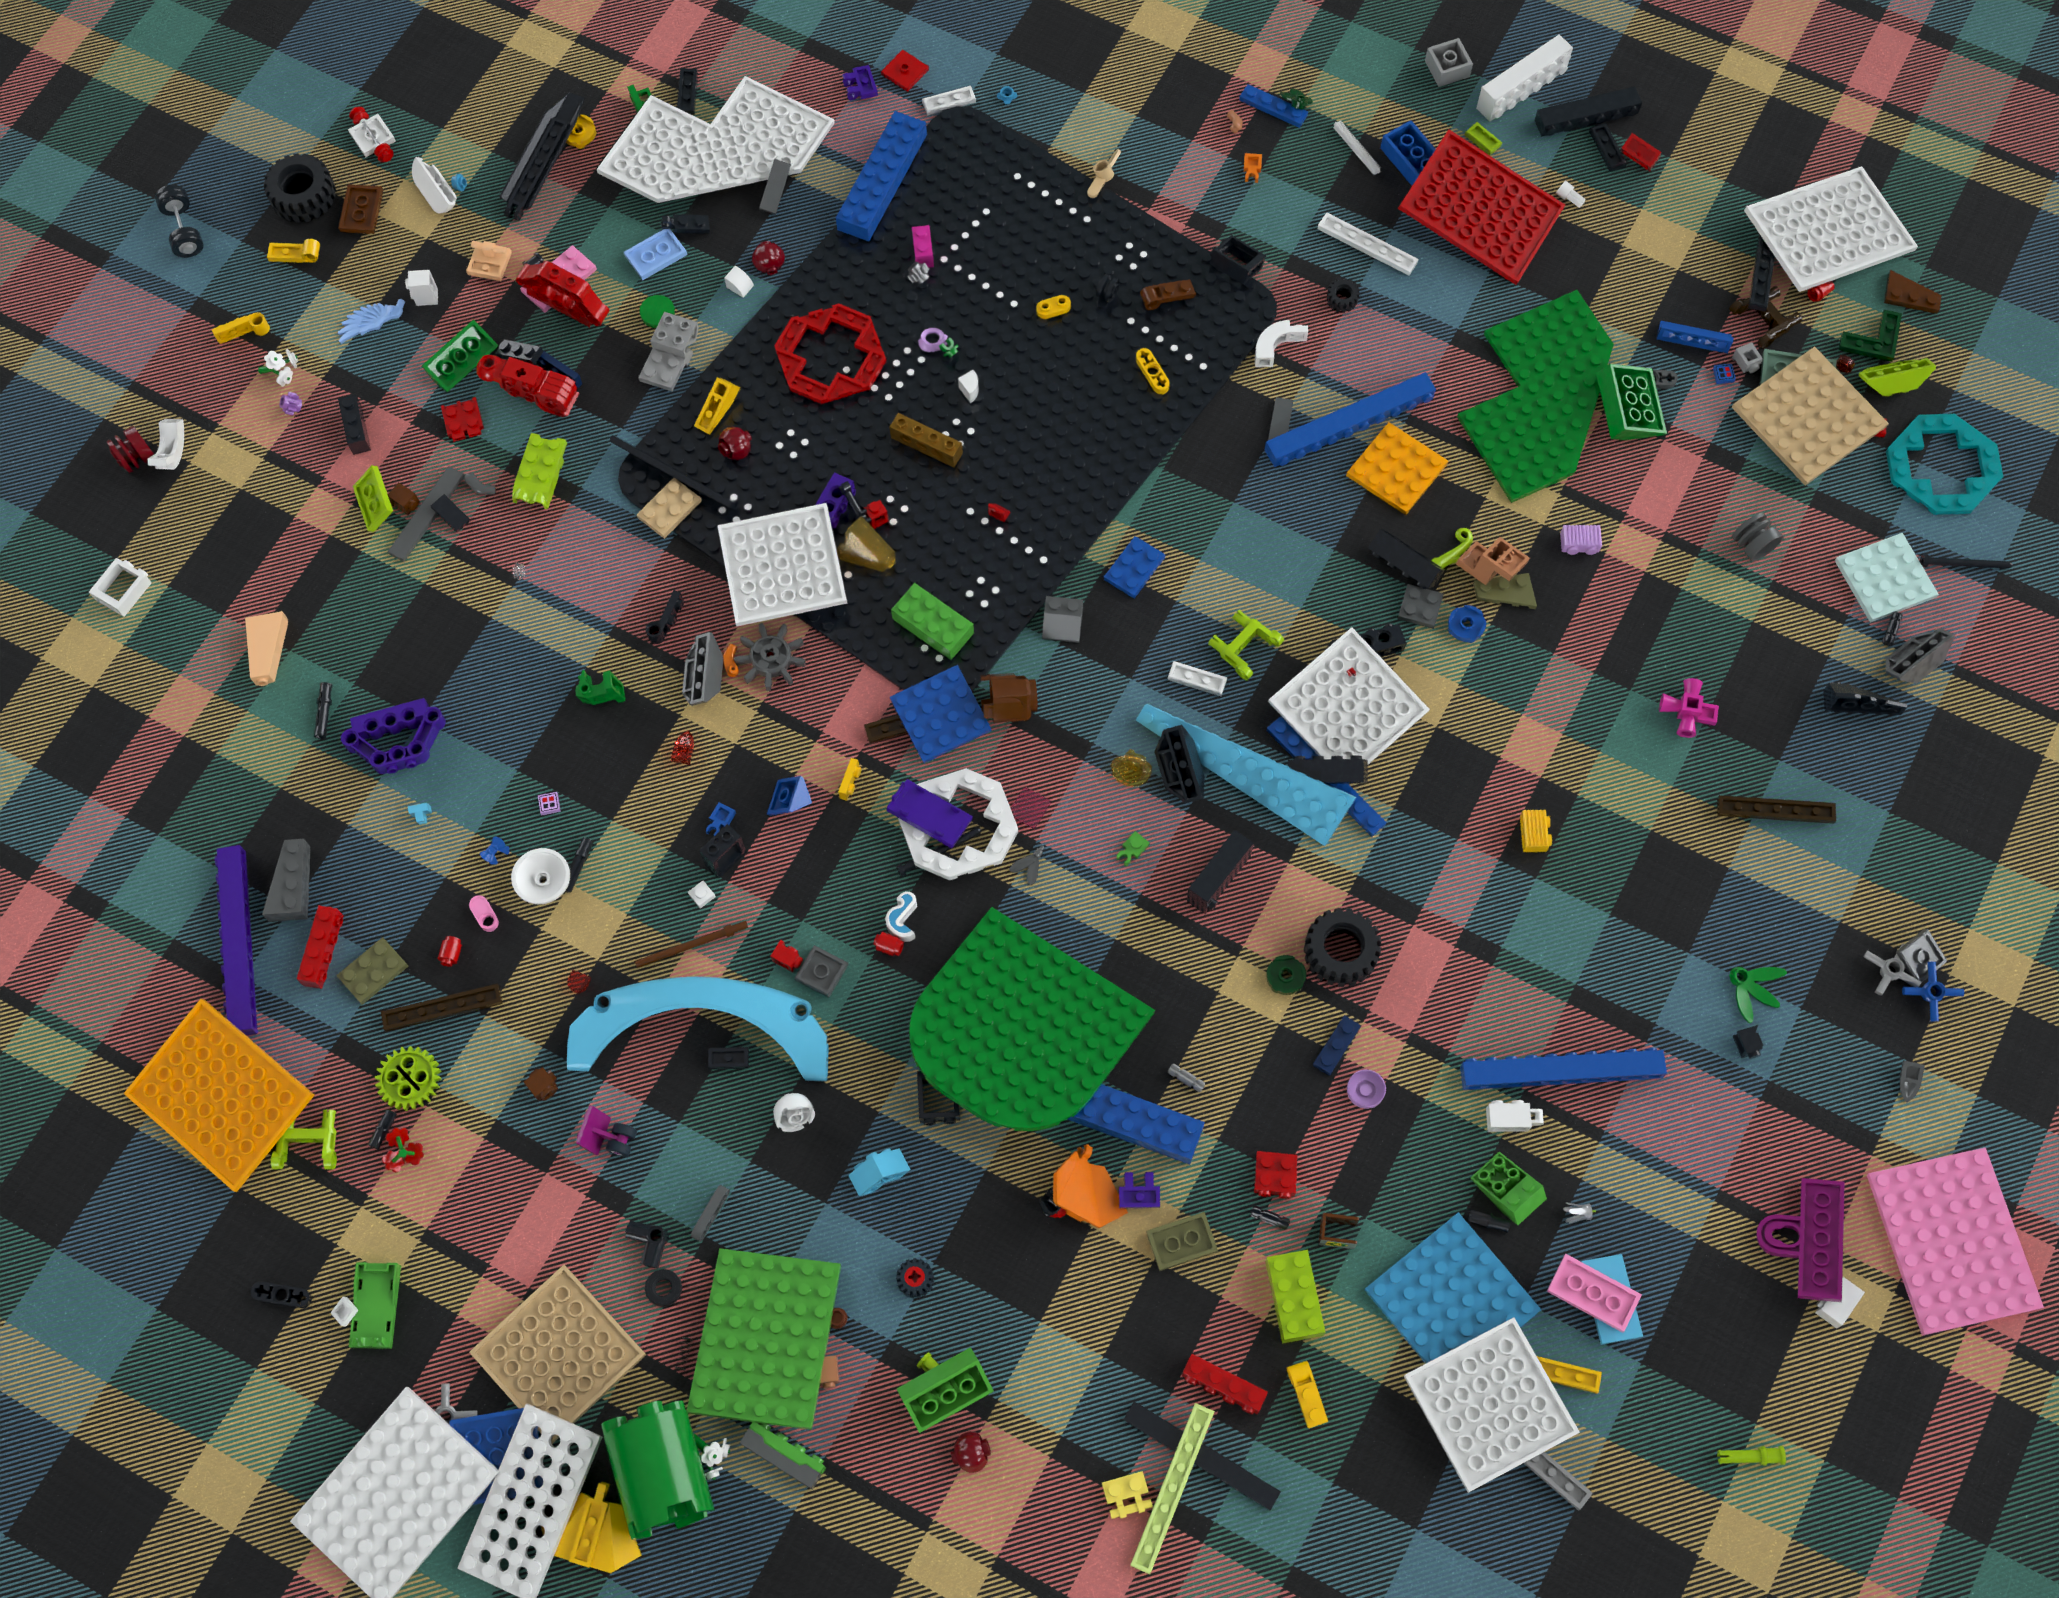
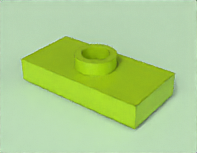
M1478 122L1465 131V136L1488 155H1492L1502 146V142Z

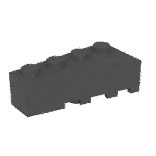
M304 839L284 840L262 913L269 922L308 919L310 845Z

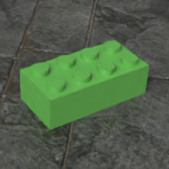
M916 583L909 588L891 609L894 621L950 660L953 659L974 634L972 622Z
M971 1347L897 1388L919 1433L994 1392Z

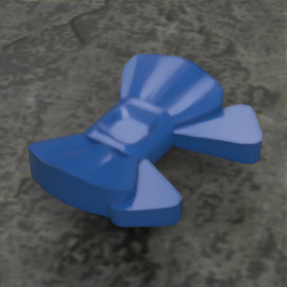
M494 836L492 844L487 850L481 851L480 856L489 864L497 865L496 852L500 851L508 855L509 846H505L501 838Z

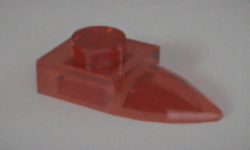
M689 731L682 733L677 738L671 762L690 765L694 752V739Z

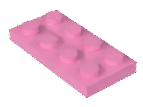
M573 245L552 262L584 280L597 270L596 265ZM520 288L521 292L544 313L551 308L527 295V289Z
M1567 1254L1564 1255L1546 1291L1622 1333L1625 1331L1642 1294Z

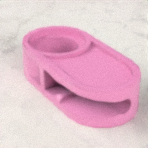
M483 896L473 897L469 902V907L480 927L486 932L494 931L498 927L499 921L489 902ZM492 917L494 919L493 924L485 926L483 924L484 920Z

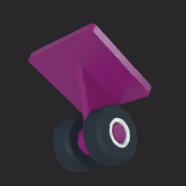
M590 1105L584 1115L581 1130L577 1134L576 1144L593 1155H598L603 1140L607 1139L609 1140L606 1146L608 1152L628 1157L631 1147L627 1145L628 1139H635L637 1130L626 1124L615 1123L612 1129L613 1134L608 1133L607 1129L611 1117Z

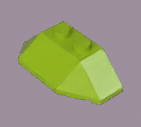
M1928 358L1905 360L1867 368L1859 372V377L1882 396H1891L1895 393H1906L1910 390L1918 389L1936 369V365Z

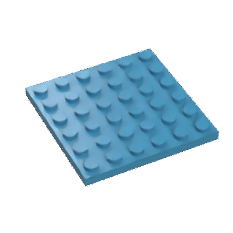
M1459 1212L1364 1289L1425 1364L1512 1318H1515L1519 1327H1522L1541 1311V1308Z

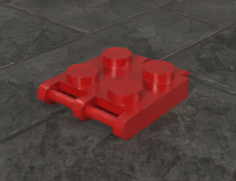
M472 397V400L464 402L457 401V404L441 406L447 435L454 442L466 439L465 434L467 433L469 438L482 434L481 430L484 429L476 397Z

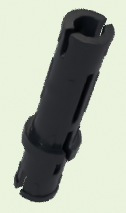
M328 682L320 683L319 698L316 700L318 708L314 737L317 739H325L327 734L333 686Z

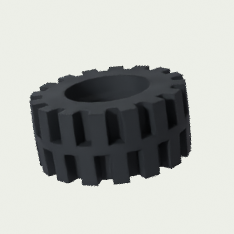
M1340 278L1338 282L1334 280L1327 292L1328 305L1331 306V309H1336V312L1340 310L1342 313H1345L1346 310L1350 312L1351 308L1354 309L1358 303L1359 287H1357L1356 283L1353 284L1352 280L1347 281V278H1344V280ZM1345 292L1350 297L1348 299H1341L1336 294Z

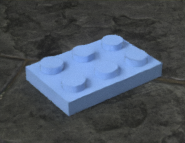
M663 229L624 251V255L640 278L644 280L685 257L687 251L670 229Z

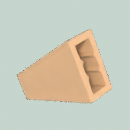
M283 611L245 618L250 678L255 685L265 686L275 682L288 626V619Z

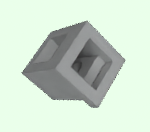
M1752 342L1737 348L1732 356L1733 361L1737 362L1743 373L1748 371L1754 373L1759 369L1763 360Z

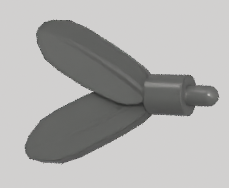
M1041 845L1033 854L1014 862L1009 869L1010 872L1017 873L1028 867L1027 880L1030 885H1033L1038 877L1039 858L1043 854L1044 846Z

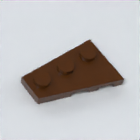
M1892 270L1889 271L1884 303L1935 314L1939 312L1942 295Z

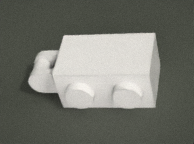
M1496 1100L1489 1103L1486 1107L1488 1132H1528L1532 1126L1544 1124L1543 1110L1530 1109V1103H1524L1522 1100H1515L1511 1103H1503L1501 1100ZM1531 1115H1535V1120H1531Z

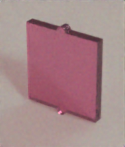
M1024 786L1012 805L1011 811L1014 819L1018 820L1020 824L1023 823L1035 830L1052 801L1041 796L1039 792L1036 793Z

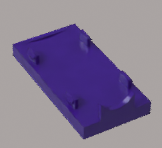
M908 779L905 782L902 781L898 791L892 795V801L886 809L887 812L951 849L973 818V816Z

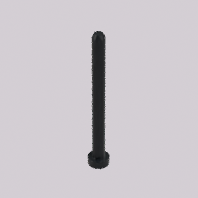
M1922 554L1920 558L1922 567H1928V565L2006 569L2012 567L2010 561L1929 557L1928 554Z
M975 828L961 835L954 847L980 835L981 829ZM943 844L933 851L943 854L951 848ZM913 860L904 865H896V869L901 877L906 876V872L917 867Z

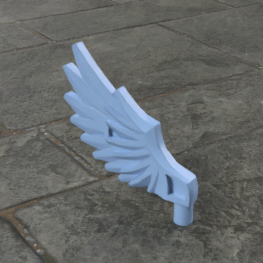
M398 299L396 306H383L378 303L373 304V306L367 305V308L360 307L361 311L354 310V314L347 315L348 320L342 322V325L345 327L338 331L339 335H343L339 342L342 344L358 334L364 335L369 331L379 330L385 322L400 318L405 301Z

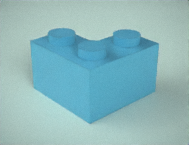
M889 1148L879 1154L873 1152L866 1156V1161L857 1164L854 1167L855 1170L848 1176L860 1197L874 1193L884 1183L900 1179L911 1169L900 1148L895 1150Z

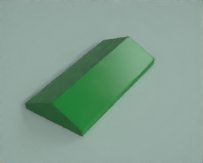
M473 319L422 365V368L433 382L448 393L477 367V363L483 356L490 355L499 345Z

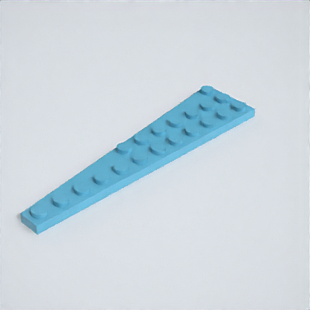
M1149 704L1144 705L1136 719L1137 722L1160 737L1164 729L1182 724L1193 738L1200 763L1324 846L1327 845L1356 799L1351 794L1310 778L1306 774L1290 769L1288 766L1277 763L1232 741H1227L1214 733L1189 724Z

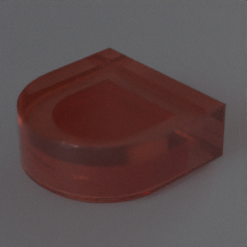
M572 970L567 981L568 987L574 993H581L587 989L591 977Z

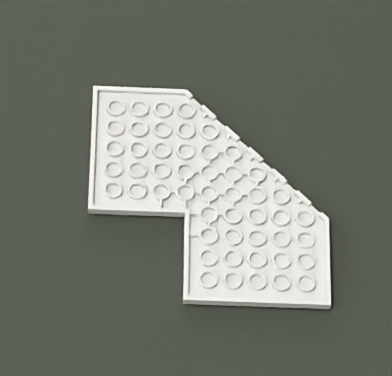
M746 76L711 124L650 95L599 165L597 173L657 203L768 180L774 159L791 164L788 175L802 172L834 125V119Z

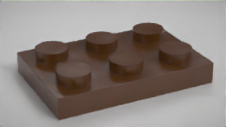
M347 185L338 227L340 232L375 234L383 195L382 186Z

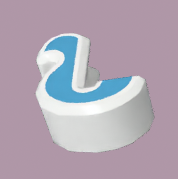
M903 892L897 897L898 906L892 907L887 912L885 920L887 930L891 935L899 937L904 942H910L915 939V933L903 923L917 908V902L913 893Z

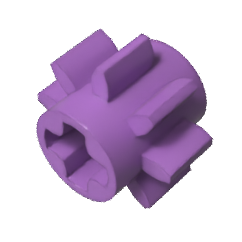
M288 392V395L281 396L279 406L283 408L282 411L285 414L294 415V412L301 410L302 400L299 399L296 393Z

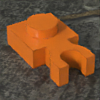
M1245 153L1243 171L1246 172L1245 182H1248L1249 177H1254L1255 183H1258V173H1261L1262 154Z

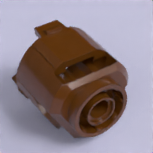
M1014 673L980 675L981 681L989 680L990 699L981 700L984 718H992L993 723L1028 721L1031 717V712L1038 710L1035 679H1028L1024 675L1015 676Z

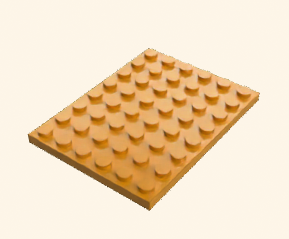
M200 999L123 1093L234 1192L241 1188L315 1096V1094L204 999Z

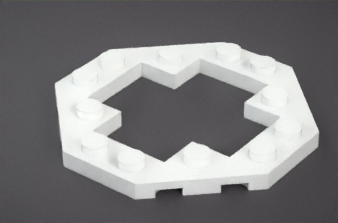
M965 768L917 784L949 803L958 787L990 800L984 812V817L999 823V826L985 852L966 845L961 857L956 861L926 848L931 836L898 818L915 866L945 879L953 880L958 878L957 876L966 873L971 874L983 870L984 867L995 866L1003 862L1018 834V826L1000 782Z

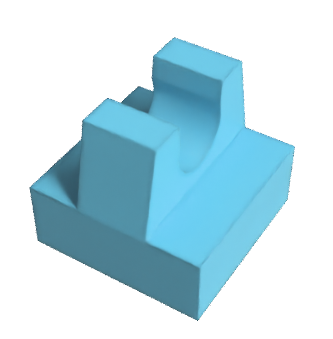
M428 803L408 806L409 814L416 818V822L419 825L427 824L426 814L432 813L431 806Z

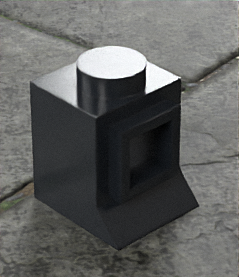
M1758 1025L1739 1030L1736 1035H1733L1741 1058L1749 1057V1059H1753L1761 1055L1760 1051L1764 1045L1759 1033H1756Z

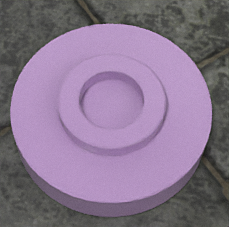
M1372 1070L1357 1071L1351 1076L1347 1084V1095L1351 1102L1364 1109L1379 1105L1386 1093V1085L1383 1078Z

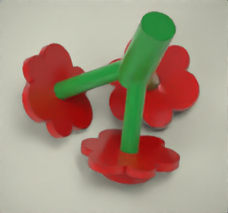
M394 1128L392 1132L386 1134L389 1146L395 1145L399 1148V1151H388L387 1155L382 1157V1162L386 1164L385 1168L387 1170L392 1169L395 1173L401 1170L405 1162L418 1165L420 1159L424 1157L422 1152L423 1146L420 1143L410 1142L408 1147L403 1148L405 1142L409 1140L406 1128Z

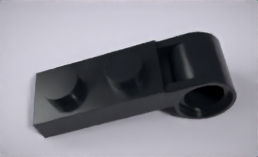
M673 590L660 621H653L647 624L645 630L652 644L662 643L671 626L675 625L676 615L684 605L681 592ZM654 631H659L658 634L652 635Z

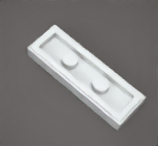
M967 86L923 98L922 103L927 116L956 106L976 103V98L972 87Z
M1174 661L1168 675V680L1222 696L1227 677Z

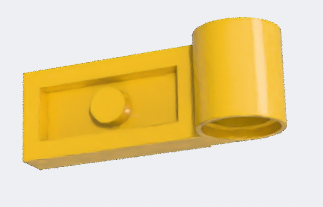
M306 239L304 244L270 243L267 259L269 262L313 263L318 260L320 243L314 239Z
M257 312L237 318L224 325H219L212 329V332L219 344H222L252 331L259 336L266 335L270 330V326L264 315Z
M1306 1360L1287 1367L1288 1376L1294 1386L1307 1428L1328 1422L1308 1361Z

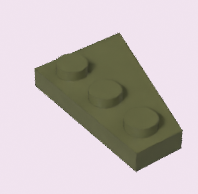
M1529 573L1515 575L1510 581L1504 577L1493 578L1487 585L1479 580H1475L1473 583L1477 601L1497 604L1502 602L1517 607L1519 605L1528 606L1530 609H1536L1537 607Z

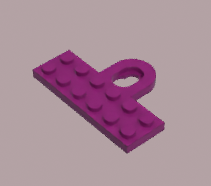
M1802 1178L1800 1216L1770 1215L1765 1217L1757 1227V1242L1766 1253L1778 1257L1799 1258L1798 1298L1842 1303L1845 1182ZM1790 1228L1798 1233L1799 1240L1795 1244H1784L1781 1240L1773 1238L1772 1232L1775 1229Z

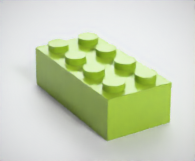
M1308 1250L1267 1257L1265 1263L1282 1343L1324 1336L1325 1327Z

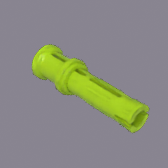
M1760 1446L1758 1450L1717 1451V1457H1720L1718 1459L1719 1464L1760 1463L1762 1466H1767L1768 1463L1786 1464V1454L1783 1446H1778V1448Z

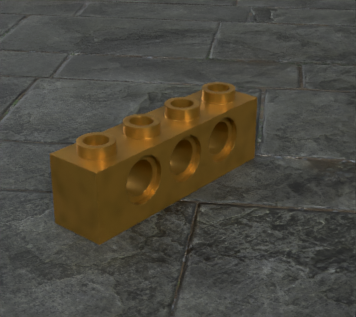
M900 413L897 414L889 427L892 439L952 467H955L963 454L962 442Z

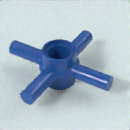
M1927 962L1928 982L1923 987H1903L1902 994L1921 995L1925 1001L1930 1003V1022H1939L1938 1001L1942 1000L1944 996L1963 997L1964 989L1945 988L1942 983L1937 982L1936 962ZM1931 987L1936 991L1935 996L1931 994Z

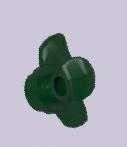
M1290 89L1289 93L1280 92L1284 99L1292 101L1291 105L1294 108L1304 109L1307 104L1313 103V100L1304 96L1300 90Z

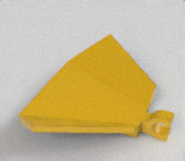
M605 1482L598 1483L595 1497L585 1493L579 1494L554 1556L608 1573H612L642 1556L637 1541L631 1539L622 1504L604 1501L610 1484ZM541 1526V1529H542V1532H543V1535H544V1534H545V1529H544L543 1526Z

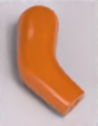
M729 644L723 653V666L730 677H736L739 674V669L734 661L737 646Z

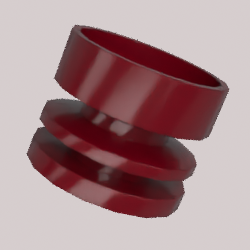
M133 425L123 431L126 438L124 441L117 435L114 436L119 443L116 446L110 439L106 441L113 457L129 474L133 472L129 466L131 462L138 469L140 467L136 459L140 458L144 463H148V458L154 455Z

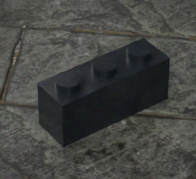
M356 394L339 398L338 402L346 440L351 452L355 455L371 451L362 406Z

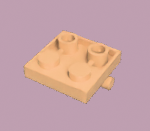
M472 241L471 247L475 249L466 270L467 274L501 281L512 253L511 249L498 246L492 242Z

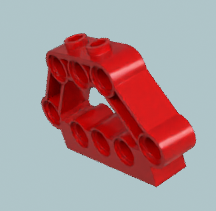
M543 261L540 264H525L515 279L520 286L527 289V295L589 328L592 324L601 326L610 311L594 293L587 281L552 262Z

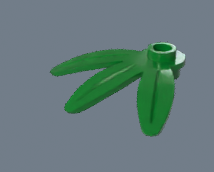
M1735 967L1730 971V981L1736 986V1001L1739 1011L1748 1023L1753 1022V1009L1749 994L1767 1006L1780 1007L1779 1001L1769 991L1755 983V981L1763 982L1781 978L1787 974L1785 969L1763 967L1747 971L1743 967Z

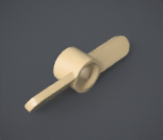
M1119 149L1112 154L1109 161L1102 160L1094 165L1093 170L1096 178L1087 192L1090 198L1097 197L1105 182L1113 178L1112 166L1121 153Z

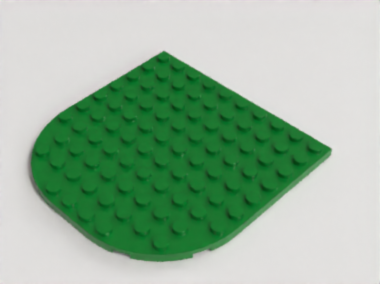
M991 907L918 998L911 1015L909 1041L912 1056L917 1067L925 1075V1079L944 1096L976 1117L994 1126L1013 1128L1014 1131H1038L1059 1125L1060 1122L1075 1116L1086 1106L1149 1022L1155 1010Z

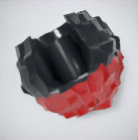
M1051 1187L1043 1195L1039 1205L1045 1215L1061 1218L1066 1215V1210L1055 1205L1053 1201V1187Z

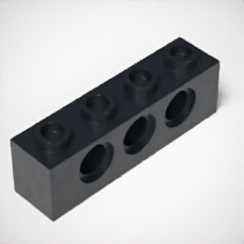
M1388 624L1381 629H1370L1360 634L1380 657L1405 650L1406 641L1399 624ZM1338 639L1330 641L1327 645V648L1330 647ZM1379 639H1385L1387 642H1381Z

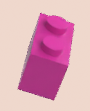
M929 225L912 227L916 262L925 263L928 268L934 267Z

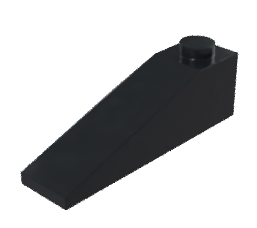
M1831 682L1823 690L1825 712L1902 715L1907 709V704L1849 684H1841V682Z

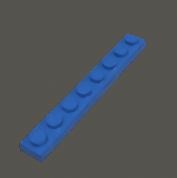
M1281 716L1267 727L1266 731L1293 758L1294 756H1305V760H1310L1312 756H1318ZM1326 784L1356 797L1347 813L1371 837L1386 825L1387 822L1349 784Z

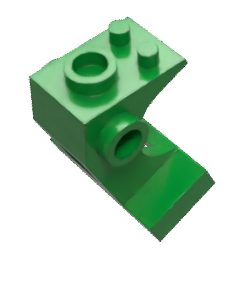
M582 670V674L578 676L580 681L576 686L575 692L576 697L583 703L595 705L611 700H616L618 703L625 701L624 685L610 670L603 672V681L598 685H592L591 676L585 670Z

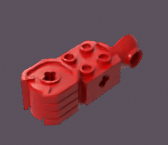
M485 355L477 363L476 372L480 379L498 382L500 387L511 396H519L529 402H535L543 411L559 417H567L579 395V392H576L577 386L575 381L568 376L543 370L542 367L512 357L504 360L495 355Z

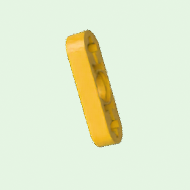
M1147 348L1138 350L1136 362L1153 390L1157 394L1167 393L1169 390V379L1152 352ZM1141 356L1147 357V365L1146 360L1144 358H1141ZM1150 368H1155L1158 372L1156 374H1150L1148 373V370ZM1158 378H1159V382H1160L1162 385L1164 384V387H1162L1161 385L1158 386V380H1157Z

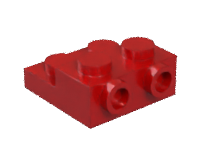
M1257 1151L1254 1193H1258L1261 1197H1270L1271 1194L1279 1195V1198L1291 1199V1196L1295 1197L1298 1155Z

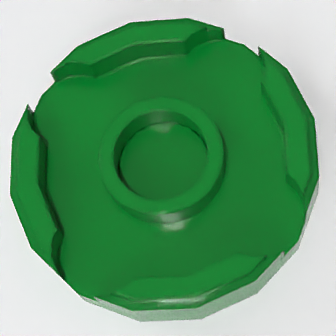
M663 295L648 297L642 302L639 311L642 321L651 328H657L664 312L675 315L673 302Z

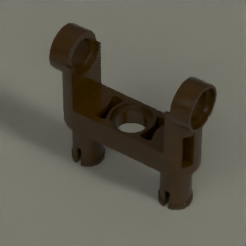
M1773 286L1770 289L1766 312L1756 310L1771 328L1757 342L1761 349L1767 348L1776 338L1786 334L1791 327L1802 322L1800 313L1795 312L1791 316L1784 318L1770 302L1781 295L1780 289L1776 290L1777 286ZM1749 298L1735 301L1729 308L1732 314L1740 315L1748 311Z

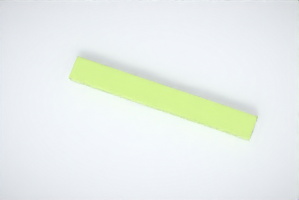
M1197 1403L1194 1404L1130 1566L1145 1573H1151L1215 1411Z

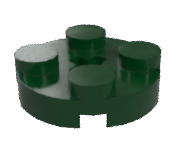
M1281 955L1276 957L1268 966L1266 979L1273 992L1291 995L1302 989L1306 980V969L1295 957ZM1284 971L1292 975L1287 980L1281 977Z

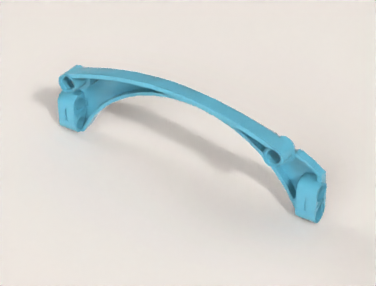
M675 977L644 981L619 987L597 995L594 999V1006H589L569 1028L567 1070L589 1071L601 1052L615 1037L646 1017L680 1008L714 1009L743 1018L769 1034L792 1058L806 1081L827 1082L829 1045L827 1044V1035L814 1016L810 1015L812 1010L811 1004L791 994L745 981L718 977ZM602 996L608 998V1006H603L601 1004ZM800 1004L804 1005L807 1009L804 1015L799 1014L797 1011V1006Z

